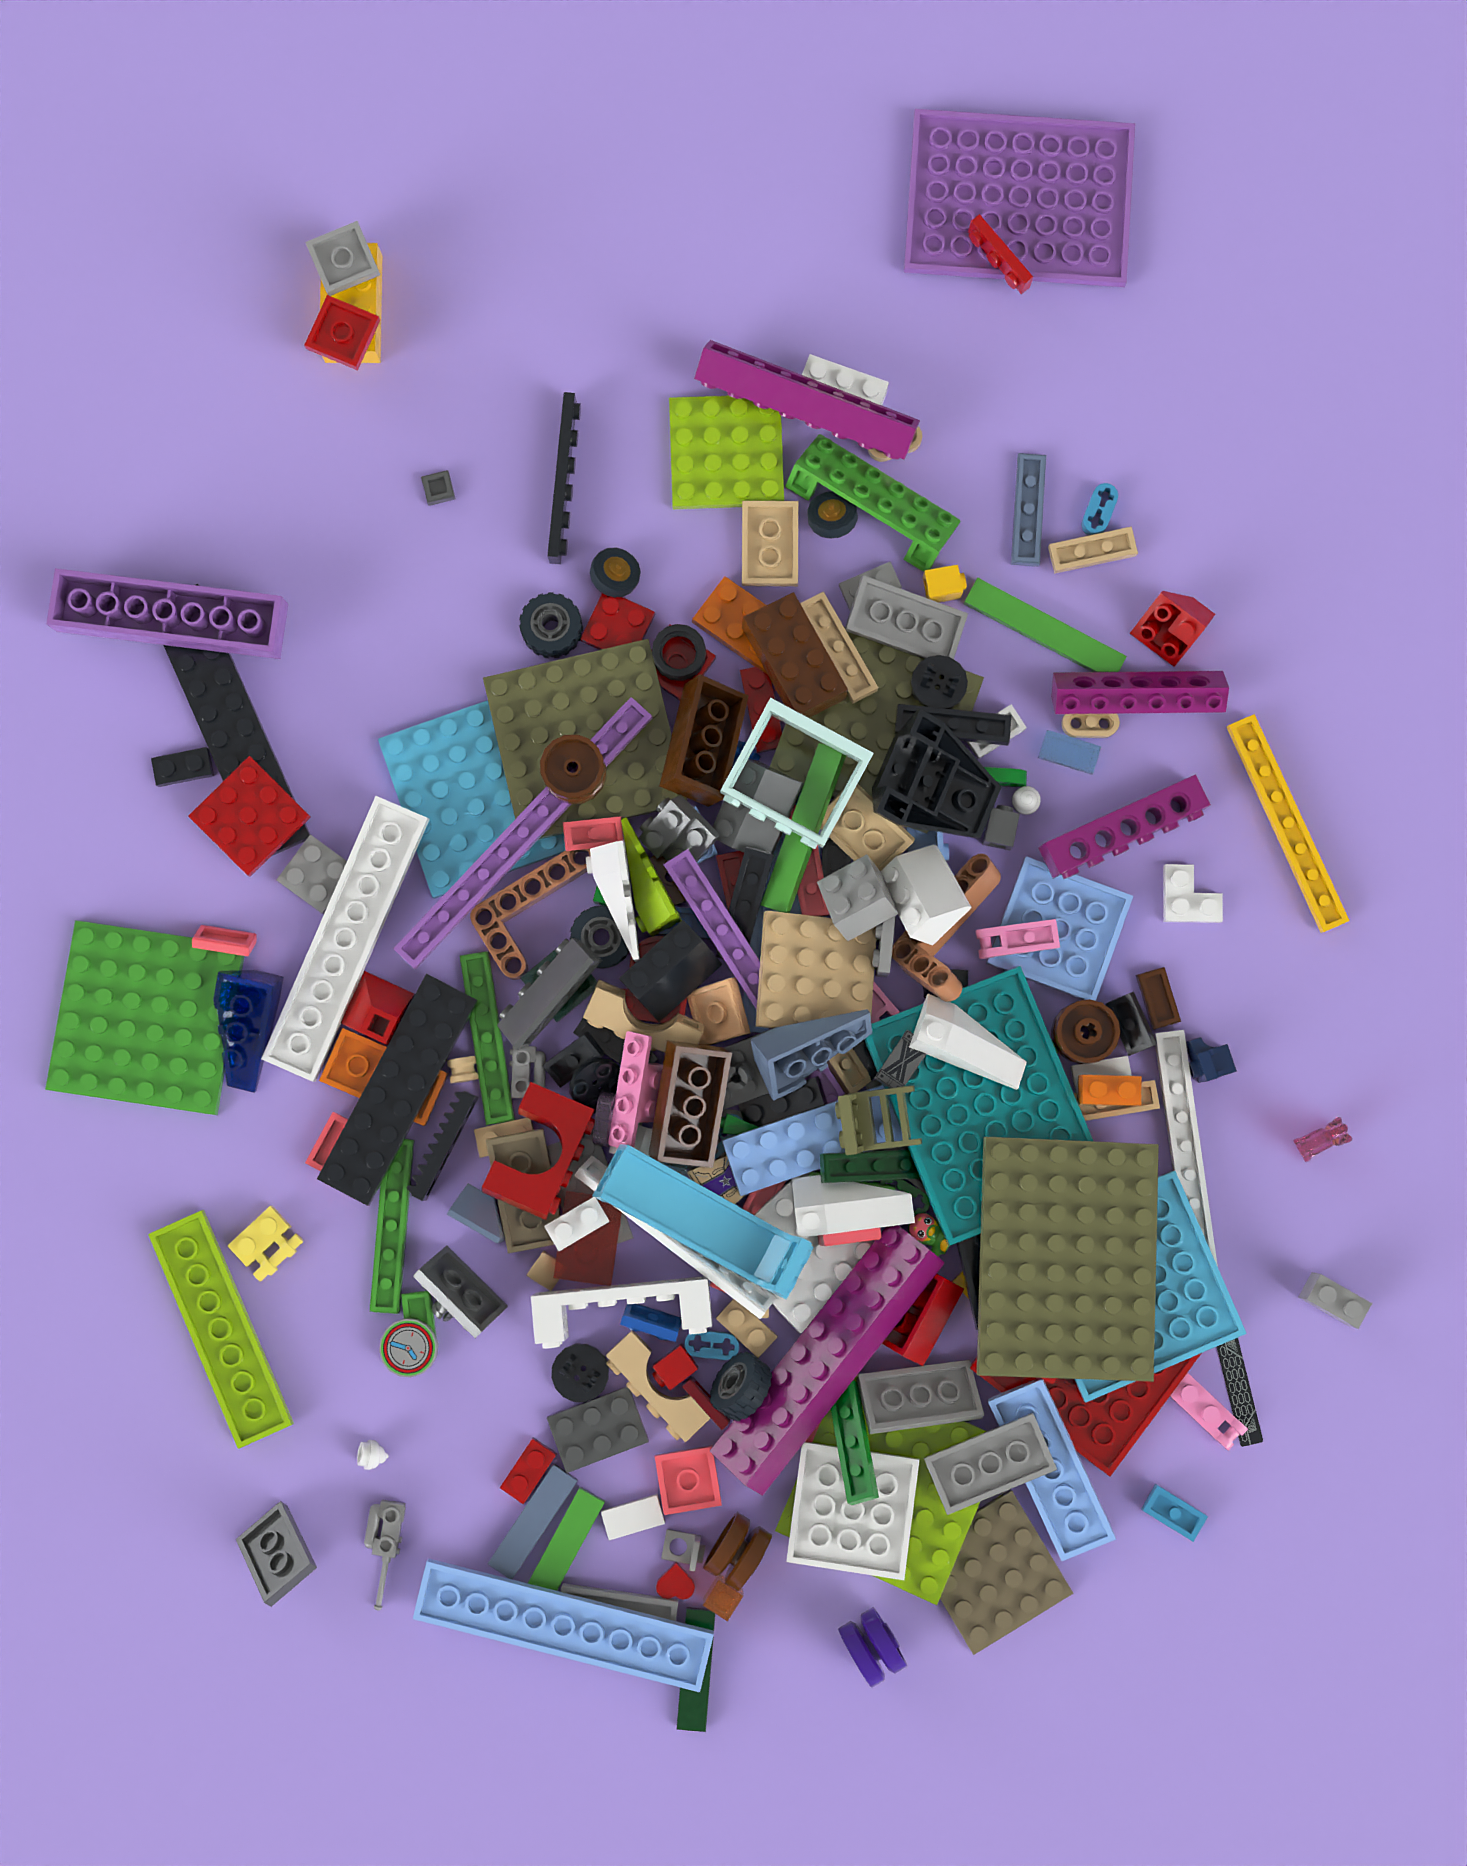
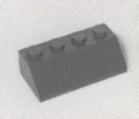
M566 938L555 950L558 953L552 962L547 960L537 971L539 977L533 984L528 982L520 990L518 996L521 998L514 1006L509 1004L499 1015L502 1020L497 1026L517 1050L528 1047L603 961L578 938H572L570 941Z

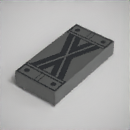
M906 1030L874 1077V1079L887 1088L905 1086L926 1055V1053L909 1047L914 1035L909 1030Z

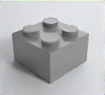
M867 854L817 881L833 924L847 941L899 914L881 871Z

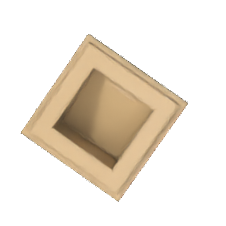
M543 1251L526 1276L552 1291L568 1267L546 1251Z

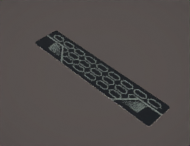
M1235 1338L1217 1346V1351L1233 1416L1248 1429L1242 1436L1238 1435L1240 1445L1244 1447L1262 1443L1263 1437L1239 1340Z

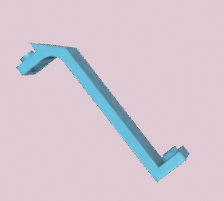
M619 1145L592 1195L598 1200L615 1206L746 1280L786 1300L814 1248L808 1240L790 1235L630 1145Z

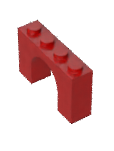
M530 1082L519 1105L518 1114L545 1125L554 1131L561 1143V1156L551 1169L540 1174H526L494 1160L482 1185V1193L547 1220L549 1213L555 1215L561 1202V1198L557 1197L561 1187L567 1188L573 1172L569 1170L573 1160L577 1162L580 1160L585 1148L581 1142L585 1134L591 1135L597 1120L593 1118V1108Z

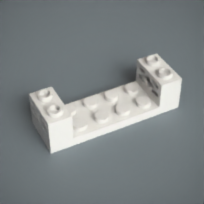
M702 1276L537 1292L531 1296L535 1344L542 1343L543 1348L560 1347L562 1341L569 1337L566 1305L569 1306V1310L585 1309L588 1303L598 1302V1307L615 1306L617 1300L627 1299V1304L645 1303L646 1297L656 1296L657 1301L674 1300L675 1294H679L682 1330L689 1329V1334L706 1333L707 1327H712L713 1323L709 1279Z

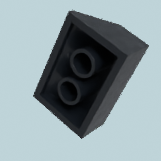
M682 920L619 979L660 1023L723 964L693 929Z

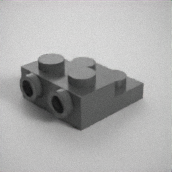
M679 795L671 800L667 797L657 806L656 810L659 814L655 819L653 817L648 818L641 825L640 830L643 833L638 839L657 859L663 856L667 861H670L689 849L696 862H698L720 837V834L682 795Z

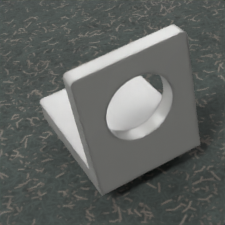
M667 1529L661 1558L690 1564L689 1571L695 1572L696 1564L703 1562L705 1545H700L701 1535ZM675 1538H681L687 1544L686 1551L681 1555H675L670 1550V1543Z

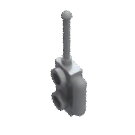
M513 1046V1049H510V1055H512V1061H510V1066H512L511 1098L524 1097L530 1084V1063H534V1082L532 1083L545 1088L546 1070L543 1065L546 1063V1055L542 1051H536V1046H528L519 1050Z
M382 1500L380 1504H373L370 1507L364 1545L372 1549V1555L382 1556L383 1562L376 1605H374L375 1610H381L383 1607L381 1605L388 1564L391 1558H395L400 1553L398 1544L402 1542L400 1533L402 1522L404 1521L406 1503ZM380 1518L383 1519L381 1537L377 1536Z

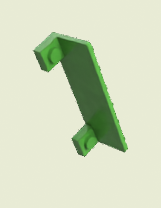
M821 434L814 439L796 461L785 485L786 488L809 501L820 483L913 540L903 560L923 572L932 568L941 549L961 522L960 519L951 513L943 510L925 497L917 494Z

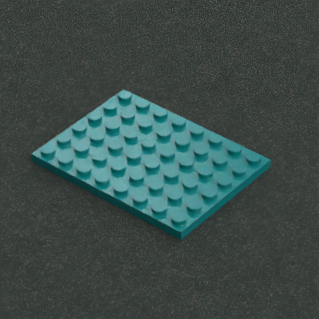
M1021 966L962 988L960 996L951 1001V1003L957 1005L1027 1062L1019 1088L1016 1090L927 1054L905 1085H914L915 1088L914 1092L905 1093L911 1139H922V1144L908 1146L948 1246L981 1233L984 1137L1093 1141ZM923 1004L871 1024L872 1034L864 1040L877 1072L881 1069L906 1030L914 1034ZM890 1094L888 1099L901 1128L897 1094Z

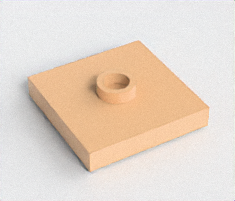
M736 977L698 988L687 997L692 1019L704 1024L703 1035L699 1041L700 1045L709 1046L751 1033Z

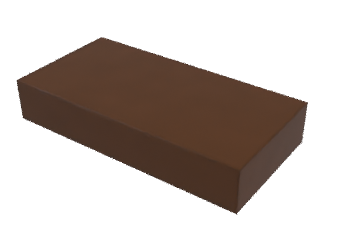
M1165 967L1135 975L1152 1030L1181 1022Z

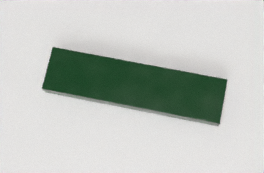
M909 1150L870 1151L853 1155H846L845 1153L820 1154L821 1183L921 1179Z
M687 1607L685 1624L714 1631L716 1609ZM713 1640L700 1692L680 1687L676 1730L706 1732Z

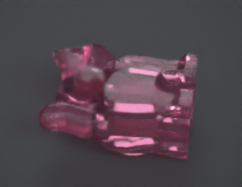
M1337 1117L1328 1123L1325 1129L1320 1128L1293 1141L1307 1163L1313 1157L1331 1147L1349 1143L1353 1138L1347 1133L1348 1126L1342 1123L1341 1117Z

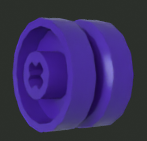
M874 1607L861 1614V1623L867 1634L864 1635L858 1625L852 1621L838 1628L846 1648L871 1688L885 1680V1673L879 1660L882 1659L887 1669L894 1674L907 1666L899 1649L898 1641L888 1624L884 1623Z

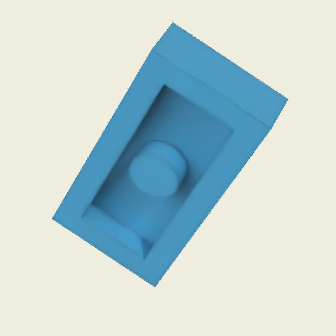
M1157 1484L1154 1485L1141 1508L1142 1511L1194 1542L1208 1518L1206 1514Z

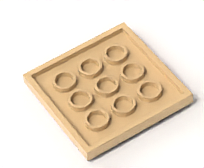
M765 911L763 915L755 1027L774 1029L780 1026L868 1009L871 1015L874 967L872 962L874 949H876V926L847 941L835 927L831 918Z

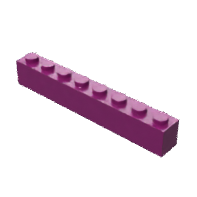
M710 340L704 346L694 378L701 381V384L707 388L722 389L727 391V394L733 398L748 399L753 401V404L759 408L774 409L779 411V414L785 418H797L805 421V424L811 428H823L831 431L832 435L837 438H849L857 441L858 445L865 449L875 448L883 451L884 455L891 459L901 458L905 460L920 420L713 340Z

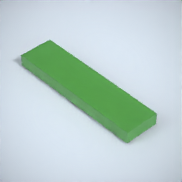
M579 1487L528 1584L555 1591L558 1590L605 1500Z

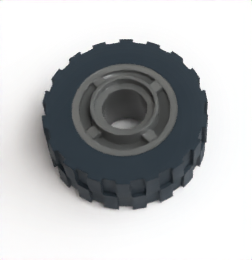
M548 592V594L542 593L538 597L530 599L529 603L523 607L522 615L520 614L519 618L520 631L527 647L532 649L536 655H542L544 658L554 657L555 659L560 658L559 656L562 655L566 656L572 649L574 650L577 647V643L582 636L583 625L579 609L573 604L571 599L565 598L562 594ZM549 621L559 623L554 630H546L544 628L545 624Z
M608 906L590 907L581 912L574 920V924L570 929V940L578 938L603 960L597 968L614 967L626 958L629 950ZM599 929L607 930L610 935L608 943L602 946L594 941V934Z
M740 1352L736 1356H732L727 1363L725 1362L721 1370L718 1371L712 1383V1389L710 1390L712 1406L733 1421L748 1418L749 1415L753 1414L761 1406L768 1394L772 1378L770 1367L748 1352Z

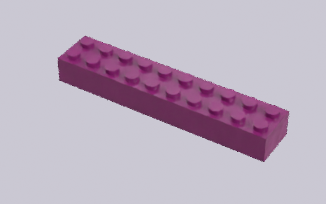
M900 1226L885 1227L881 1232L880 1240L874 1241L771 1372V1386L761 1406L753 1414L749 1415L748 1418L741 1419L740 1421L734 1420L711 1448L710 1452L745 1486L763 1496L945 1262Z

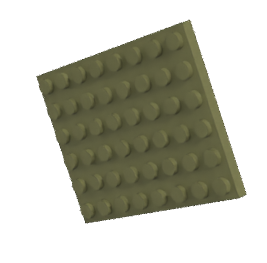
M984 1137L977 1375L1154 1382L1159 1144Z

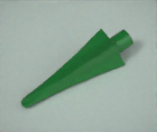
M727 1113L725 1117H721L720 1123L721 1133L738 1135L758 1128V1126Z

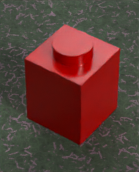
M681 1343L653 1364L655 1372L652 1375L661 1388L666 1385L671 1390L697 1371L699 1366Z

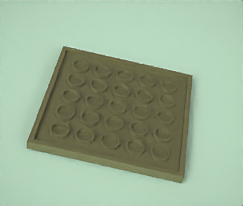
M847 632L876 682L878 691L854 704L846 695L844 701L809 719L874 753L858 782L872 797L873 784L891 742L895 737L897 705L923 706L912 696L911 679L913 671L924 658ZM965 670L968 680L966 694L953 709L972 711L984 677ZM786 724L770 767L805 783L818 744L824 743ZM848 756L845 758L831 799H834L845 788L858 764L857 761ZM913 828L926 834L928 833V830Z
M649 639L483 677L515 819L546 787L540 774V760L544 749L553 740L563 735L575 734L591 740L630 697L653 717L606 767L607 778L603 789L597 796L583 804H571L539 839L564 834L563 822L621 817V820L625 817L628 819L658 812L656 808L664 799L669 797L671 800L679 796V794L659 787L672 735Z

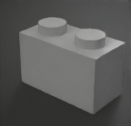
M1311 1272L1298 1298L1345 1325L1359 1329L1372 1305L1371 1302L1322 1274Z

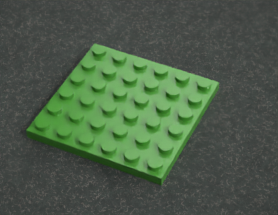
M75 920L45 1090L218 1115L244 956L192 948L191 937Z

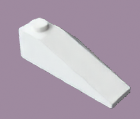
M616 841L591 848V856L586 857L588 874L593 873L596 884L634 962H637L640 959L625 844L623 841Z
M927 994L909 1047L1017 1090L1027 1062L957 1005Z
M821 1175L792 1178L798 1237L915 1223L911 1193L857 1182L821 1183Z

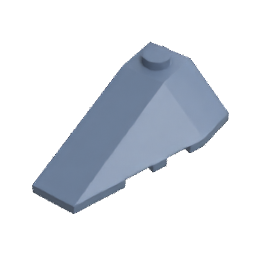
M868 1009L776 1027L752 1038L751 1044L754 1061L773 1101L801 1088L807 1083L805 1078L817 1069L822 1072L828 1067L826 1062L838 1053H847L872 1034L871 1015Z

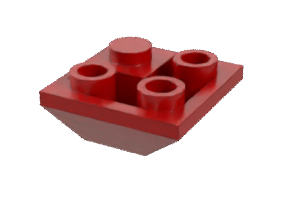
M1162 591L1130 634L1175 667L1208 626L1215 613L1194 597Z
M364 971L341 1024L388 1045L415 994Z

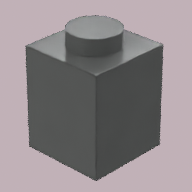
M997 805L996 808H993L986 823L982 845L1010 851L1014 845L1020 813H1015L1012 807Z

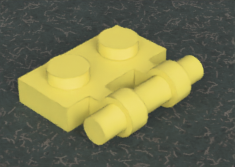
M269 1206L228 1247L246 1267H249L257 1260L260 1267L253 1275L261 1282L268 1274L272 1276L278 1270L277 1266L287 1257L291 1258L297 1252L296 1248L304 1241L297 1233L288 1240L283 1234L292 1226L273 1206ZM276 1242L280 1248L269 1258L264 1252Z

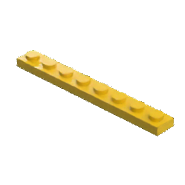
M1255 714L1228 725L1226 728L1320 933L1350 921Z

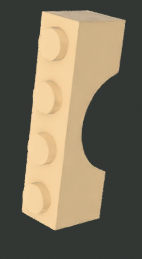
M600 979L596 984L583 1016L590 1025L596 1028L606 1027L613 1030L614 1034L622 1039H625L626 1032L628 1031L651 1036V1051H656L657 1049L664 1053L667 1040L698 1044L704 1031V1024L679 1013L669 1021L661 1024L642 1022L629 1011L625 1000V990Z
M631 1330L606 1354V1357L609 1359L606 1364L616 1375L622 1373L629 1382L626 1386L635 1396L638 1397L641 1394L649 1402L646 1405L647 1409L654 1417L658 1419L661 1416L669 1424L666 1426V1429L676 1440L681 1437L684 1442L688 1441L711 1418L689 1394L681 1397H671L659 1392L653 1386L647 1371L652 1349L635 1331Z

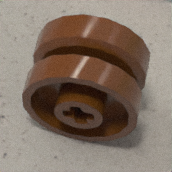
M577 734L563 735L553 740L544 749L540 760V774L549 792L558 800L568 804H583L594 799L603 789L607 778L606 764L599 748L590 739ZM578 765L576 772L571 773L568 771L571 766L575 768Z
M1090 999L1076 1001L1061 1009L1054 1018L1051 1028L1052 1041L1058 1053L1069 1062L1077 1064L1099 1062L1108 1057L1118 1044L1120 1036L1119 1021L1113 1011L1102 1002ZM1083 1027L1089 1031L1086 1038L1082 1037L1083 1032L1080 1031Z
M738 1511L718 1537L703 1565L704 1570L716 1577L730 1563L725 1575V1583L736 1591H739L755 1572L772 1539V1534L760 1526L752 1530L745 1539L750 1528V1519Z

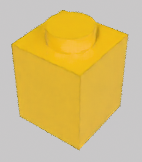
M958 565L925 570L922 577L926 598L936 602L960 599L963 590L967 587L964 572H959Z

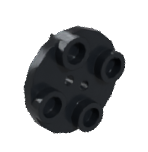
M942 655L930 656L919 662L913 671L911 679L912 696L925 707L953 709L965 696L968 685L966 672L960 663L951 657Z
M604 1058L591 1060L582 1065L573 1074L569 1083V1094L572 1100L593 1108L594 1114L599 1113L603 1108L612 1104L616 1097L620 1073L619 1065L612 1060Z
M575 1343L564 1348L556 1356L552 1365L551 1379L555 1389L563 1398L573 1402H587L596 1398L605 1389L609 1380V1366L606 1364L605 1356L597 1348L588 1344ZM581 1366H586V1370H581ZM575 1375H578V1376L580 1377V1379H579V1380H575V1379H574V1376H575Z

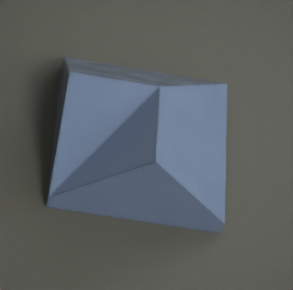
M467 1183L447 1215L497 1244L503 1242L505 1236L497 1199L482 1193L481 1190Z

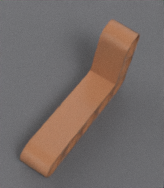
M590 849L562 852L472 909L470 919L500 970L512 980L523 978L527 974L528 963L504 923L587 872L586 864H576L574 857L580 851L588 852L591 856ZM556 866L565 868V875L559 880H554L550 877L551 870ZM531 881H538L541 884L540 891L535 895H530L526 892V886ZM514 896L516 898V905L513 909L505 910L502 908V901L505 897ZM482 911H490L492 914L491 921L486 925H480L477 920L478 915ZM497 935L506 936L507 943L502 949L493 948L492 941ZM512 959H519L522 963L520 971L515 974L509 973L507 970L508 962Z
M977 854L971 857L954 876L972 908L934 945L910 938L908 932L905 931L892 947V958L901 969L945 1002H951L960 996L962 984L951 970L934 956L1000 882L1001 874L985 854Z

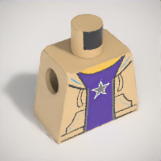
M726 1155L715 1159L713 1168L697 1166L687 1171L692 1181L733 1204H736L745 1196L739 1195Z

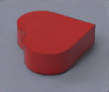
M675 1562L658 1579L656 1589L662 1598L670 1599L676 1596L684 1600L692 1596L695 1584L688 1573L678 1562Z

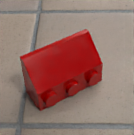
M936 1274L882 1344L901 1356L924 1366L964 1288Z

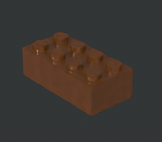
M794 592L743 617L742 629L785 706L810 718L846 699L848 688Z
M701 674L684 684L659 787L708 807L723 800L725 795L721 794L720 791L732 770L749 695Z
M667 1040L648 1153L653 1159L658 1162L713 1168L732 1057L730 1051L723 1047Z

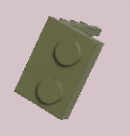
M914 1085L846 1093L838 1096V1102L835 1103V1112L837 1119H841L842 1131L839 1132V1141L841 1148H845L846 1155L858 1154L868 1150L922 1144L921 1138L911 1139L905 1093L914 1092ZM897 1094L903 1140L894 1141L888 1101V1095ZM873 1096L880 1097L886 1142L877 1143L871 1103V1097Z

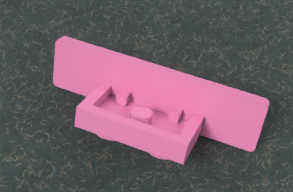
M632 1031L626 1032L608 1139L610 1146L618 1148L620 1144H625L634 1148L638 1123L654 1122L663 1065L648 1063L652 1043L651 1036Z

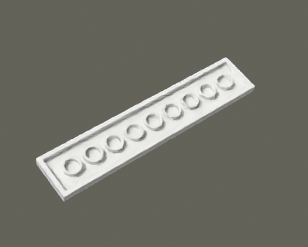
M375 796L261 1058L262 1060L312 1082H316L339 1030L342 1018L358 986L430 820L429 818Z

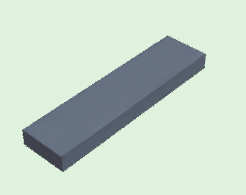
M1018 453L1011 565L1036 567L1040 565L1046 455Z
M553 1464L488 1562V1565L507 1578L513 1579L578 1479L566 1473L565 1470L556 1464Z

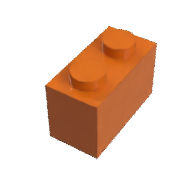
M1079 1075L1078 1105L1141 1106L1142 1076Z

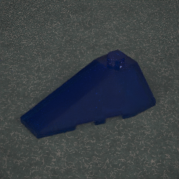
M258 970L218 972L213 1001L218 1013L219 1024L217 1026L219 1035L221 1034L224 1051L222 1057L226 1083L229 1087L253 1093L257 1091L264 1060L261 1058L272 1033L280 1001L283 976Z

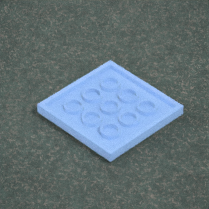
M1026 856L1000 926L1056 919L1060 948L988 958L986 964L1004 971L1021 966L1026 979L1083 1000L1090 999L1096 1001L1133 896L1078 875H1073L1067 879H1063L1062 875L1053 879L1046 863ZM999 936L995 937L992 948L1000 947Z

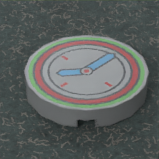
M405 1318L394 1322L385 1330L380 1339L379 1353L383 1364L390 1372L400 1377L411 1378L423 1374L433 1365L438 1355L439 1344L435 1333L427 1323L419 1319Z

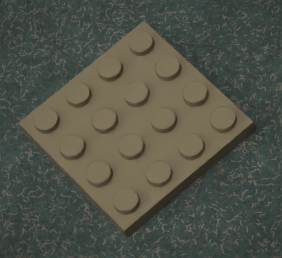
M1010 1489L977 1509L940 1600L972 1654L975 1655L1074 1593L1013 1491Z

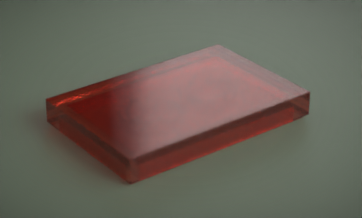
M566 1191L563 1215L593 1198V1194ZM598 1200L610 1222L561 1251L557 1249L553 1278L611 1286L622 1212L613 1205Z

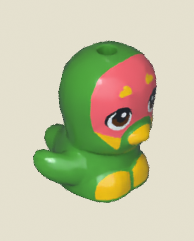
M927 1213L916 1214L914 1216L915 1223H911L908 1226V1233L920 1243L931 1246V1251L936 1256L945 1255L949 1246L939 1222Z

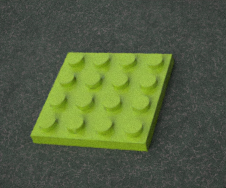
M731 396L669 398L673 510L742 507V501H784L782 423L779 411L771 408L762 409L755 406L753 401L745 398L736 399Z

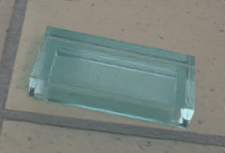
M1047 730L1038 758L1092 775L1101 746Z

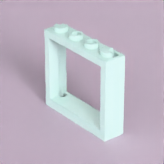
M770 698L720 793L725 795L723 798L725 802L737 808L742 804L751 809L749 811L751 816L763 822L766 818L776 823L774 828L787 835H790L791 832L802 837L800 842L813 849H816L817 845L823 848L874 753ZM771 716L858 762L820 835L733 789Z

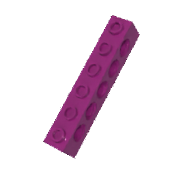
M1223 671L1054 672L1051 699L1055 714L1226 712L1229 685Z
M1195 774L1041 845L1038 849L1052 878L1054 879L1062 875L1063 879H1067L1079 873L1078 867L1084 864L1091 868L1105 861L1103 856L1112 852L1114 856H1117L1129 850L1128 844L1137 841L1141 845L1155 838L1153 833L1162 829L1165 834L1178 828V821L1187 818L1188 822L1204 816L1202 810L1211 804ZM1171 800L1176 801L1180 805V813L1175 812L1171 808ZM1146 812H1151L1155 816V824L1147 821ZM1121 823H1125L1130 827V835H1125L1121 831ZM1096 834L1102 835L1105 838V847L1099 846L1096 843ZM1071 846L1079 848L1081 852L1080 858H1075L1071 855Z

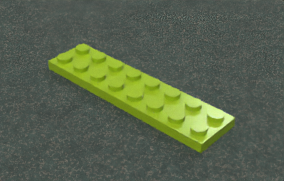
M198 1211L149 1233L148 1236L237 1448L240 1449L293 1425L294 1422L205 1211Z

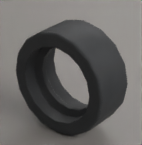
M674 624L664 628L657 634L653 642L652 656L655 667L663 676L670 680L684 681L693 678L701 671L705 664L706 647L702 636L697 630L688 625ZM677 636L689 639L696 649V656L692 664L682 669H675L669 666L664 661L662 655L665 643Z

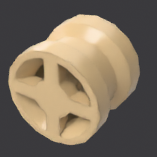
M475 1056L447 1060V1065L451 1068L452 1072L450 1076L451 1084L479 1079L478 1073L474 1069V1064L476 1063Z

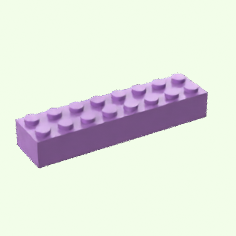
M55 568L46 624L56 632L281 659L288 603L282 596Z

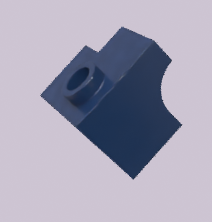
M1201 1037L1186 1041L1187 1051L1191 1060L1189 1062L1190 1074L1193 1079L1197 1078L1198 1083L1237 1072L1228 1044L1211 1047L1205 1044Z

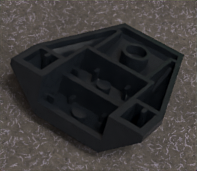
M917 709L891 742L872 787L873 811L898 826L978 839L981 838L1002 787L943 721L922 709Z

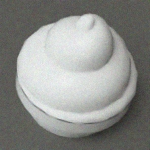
M1030 786L1020 787L1012 797L1014 809L1023 815L1034 813L1041 803L1038 791Z
M375 1440L361 1442L358 1448L357 1465L364 1466L365 1470H371L376 1468L379 1463H384L389 1455Z

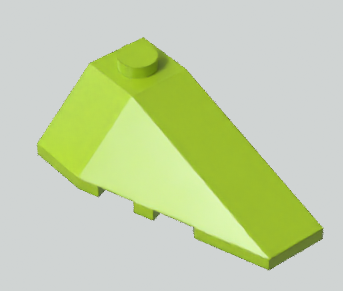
M625 817L621 822L635 908L639 916L635 917V920L643 933L648 931L653 937L681 922L682 919L631 823Z

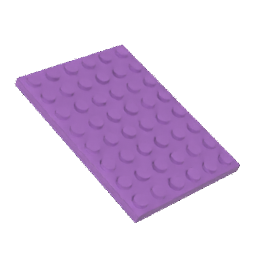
M915 109L904 273L1005 279L1002 271L999 268H994L989 263L985 251L981 247H976L969 238L970 222L980 214L1032 274V281L1125 287L1127 283L1135 123Z

